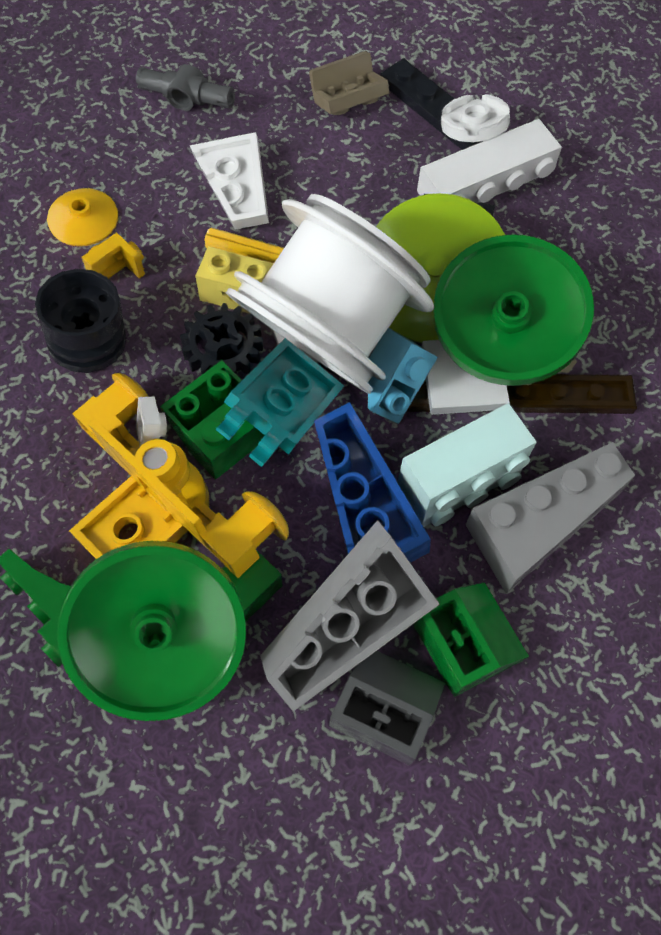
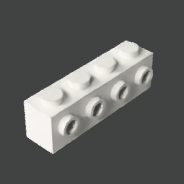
M537 119L507 131L498 137L483 141L420 168L417 192L420 196L424 195V193L452 194L473 202L485 203L496 195L508 190H516L536 178H544L551 174L556 167L562 147L541 120Z

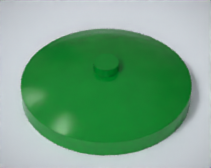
M526 235L495 236L469 246L459 253L446 267L435 291L434 325L438 339L448 356L467 373L494 384L508 386L527 385L543 381L567 367L581 351L593 322V294L588 279L577 262L554 244Z
M142 541L115 548L94 560L83 570L71 586L59 616L57 629L58 650L61 662L67 675L79 692L93 704L109 713L139 721H160L180 717L210 702L225 688L234 676L243 655L246 639V624L242 602L228 575L218 564L201 552L188 546L167 541Z

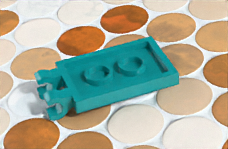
M284 338L230 392L224 403L231 409L216 431L230 440L247 420L265 435L249 455L252 460L262 467L278 447L289 454L314 424V420L320 417L343 389L344 385L288 339Z

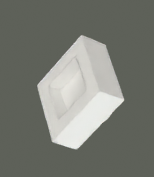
M155 396L138 397L136 430L140 446L149 440L165 437L167 433L165 413L158 412Z

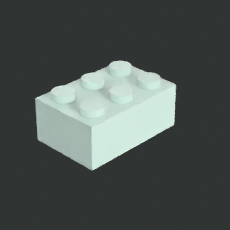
M507 403L404 457L397 483L423 527L430 523L436 527L451 519L455 514L454 510L466 504L468 508H472L484 501L489 495L487 492L499 486L504 490L518 482L522 477L520 474L522 469L530 462L529 456L537 441L510 404Z

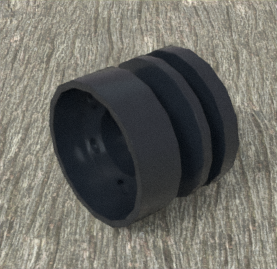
M73 269L60 272L49 278L38 290L35 301L37 315L49 354L58 365L73 372L90 373L103 370L117 361L125 349L127 337L118 291L108 277L94 270Z

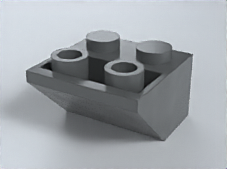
M375 651L354 667L330 717L329 726L410 766L415 761L432 722L445 682L379 651Z

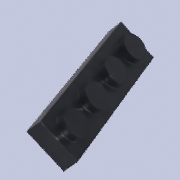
M405 58L380 74V76L388 80L389 90L461 150L483 142L458 141L448 137L442 131V110L454 98Z

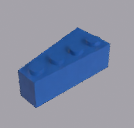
M349 402L314 420L348 554L377 520L393 538L410 563L428 554L431 545L428 533L351 403Z

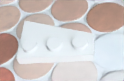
M256 132L190 145L195 159L235 230L269 223L260 148Z

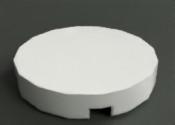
M487 94L482 95V99L473 100V95L456 98L443 108L441 116L442 131L448 137L463 142H480L498 137L507 130L510 123L508 104L498 97Z

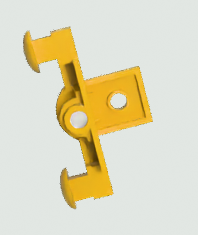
M122 373L112 374L114 383L98 397H91L72 413L81 428L131 475L69 530L95 559L115 548L142 541H167L175 543L189 531L239 578L260 558L256 548L272 533L284 541L288 539L289 529L284 516L264 496L252 491L242 493L245 504L227 520L219 512L215 514L209 508L207 485L199 470L188 461L185 453L179 446L163 439L149 440L140 446L139 442L128 432L124 424L137 414L138 397L149 396L131 377ZM125 525H138L136 533L131 538L124 540L118 538L120 530Z

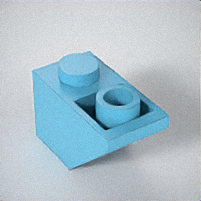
M388 328L369 357L385 373L386 378L379 380L372 376L368 384L373 387V390L368 394V409L399 424L438 357Z

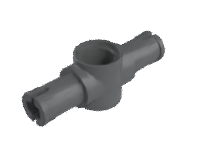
M189 64L181 65L177 72L167 70L165 73L140 67L136 74V83L139 89L162 93L171 106L180 110L189 111L194 104L202 106L205 103L231 109L235 101L233 86L210 83L199 69Z

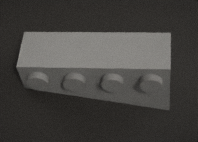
M378 520L260 655L268 682L293 712L440 605L393 538Z

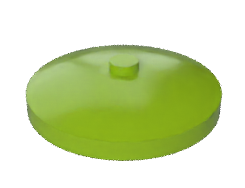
M443 193L426 194L411 198L393 208L376 226V228L406 250L428 273L431 281L423 289L430 296L433 304L435 291L441 275L459 253L484 239L505 235L494 217L480 205L461 196ZM404 304L388 327L413 342L422 344L423 341L439 340L435 330L433 310L431 312H422Z

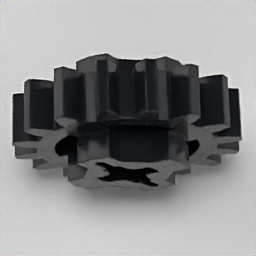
M223 303L221 310L215 311L211 304L207 305L208 313L205 315L195 311V323L186 321L184 323L186 333L180 334L184 360L189 361L192 372L201 368V374H204L222 360L236 375L239 370L249 374L251 372L250 362L259 364V351H263V338H261L260 324L255 325L254 316L251 313L243 317L241 306H237L233 312L228 311L227 303ZM239 331L245 335L247 342L244 341L243 335L239 334ZM198 343L201 344L202 349L205 350L204 355L198 349Z

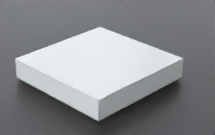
M439 340L422 342L424 349L438 357L426 377L431 415L494 411L507 403L510 404L507 385L490 383L467 373L448 356Z

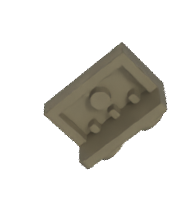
M367 51L309 71L315 104L332 115L344 114L349 111L350 107L359 104L375 103L378 97L389 94L388 80L373 72L371 54Z

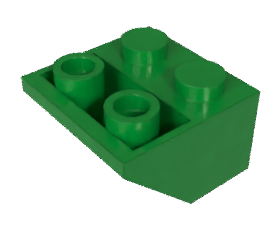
M222 360L160 406L162 413H165L167 420L188 451L215 480L254 450L265 436L247 420L230 440L216 431L231 409L224 403L225 399L242 381Z
M485 582L456 588L436 598L440 605L413 624L453 697L529 657Z

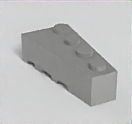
M612 442L474 507L467 520L466 527L507 594L530 572L543 563L556 549L569 540L581 527L620 495L635 477V474Z

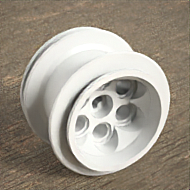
M317 194L309 196L306 201L307 205L291 199L284 200L282 202L283 211L298 229L262 282L241 271H236L234 277L241 283V286L237 291L228 288L226 294L282 337L288 339L337 375L370 394L373 390V387L368 384L371 377L384 380L386 375L368 356L404 304L422 312H431L434 309L432 299L423 289L430 283V276L406 250L389 236L337 202Z

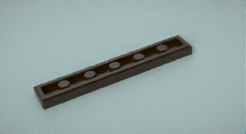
M555 374L550 378L532 383L531 385H507L510 406L516 413L634 414L637 410L632 375ZM426 379L408 407L407 412H430Z

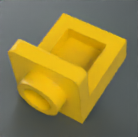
M117 232L102 243L93 246L88 253L82 256L86 270H94L108 277V279L124 267H128L139 279L145 275L142 264L144 256L134 242L130 241L127 243Z

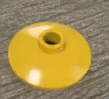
M90 188L75 189L61 195L53 202L48 211L47 222L51 233L59 241L72 246H89L104 240L113 232L118 222V210L114 201L107 194L99 190Z

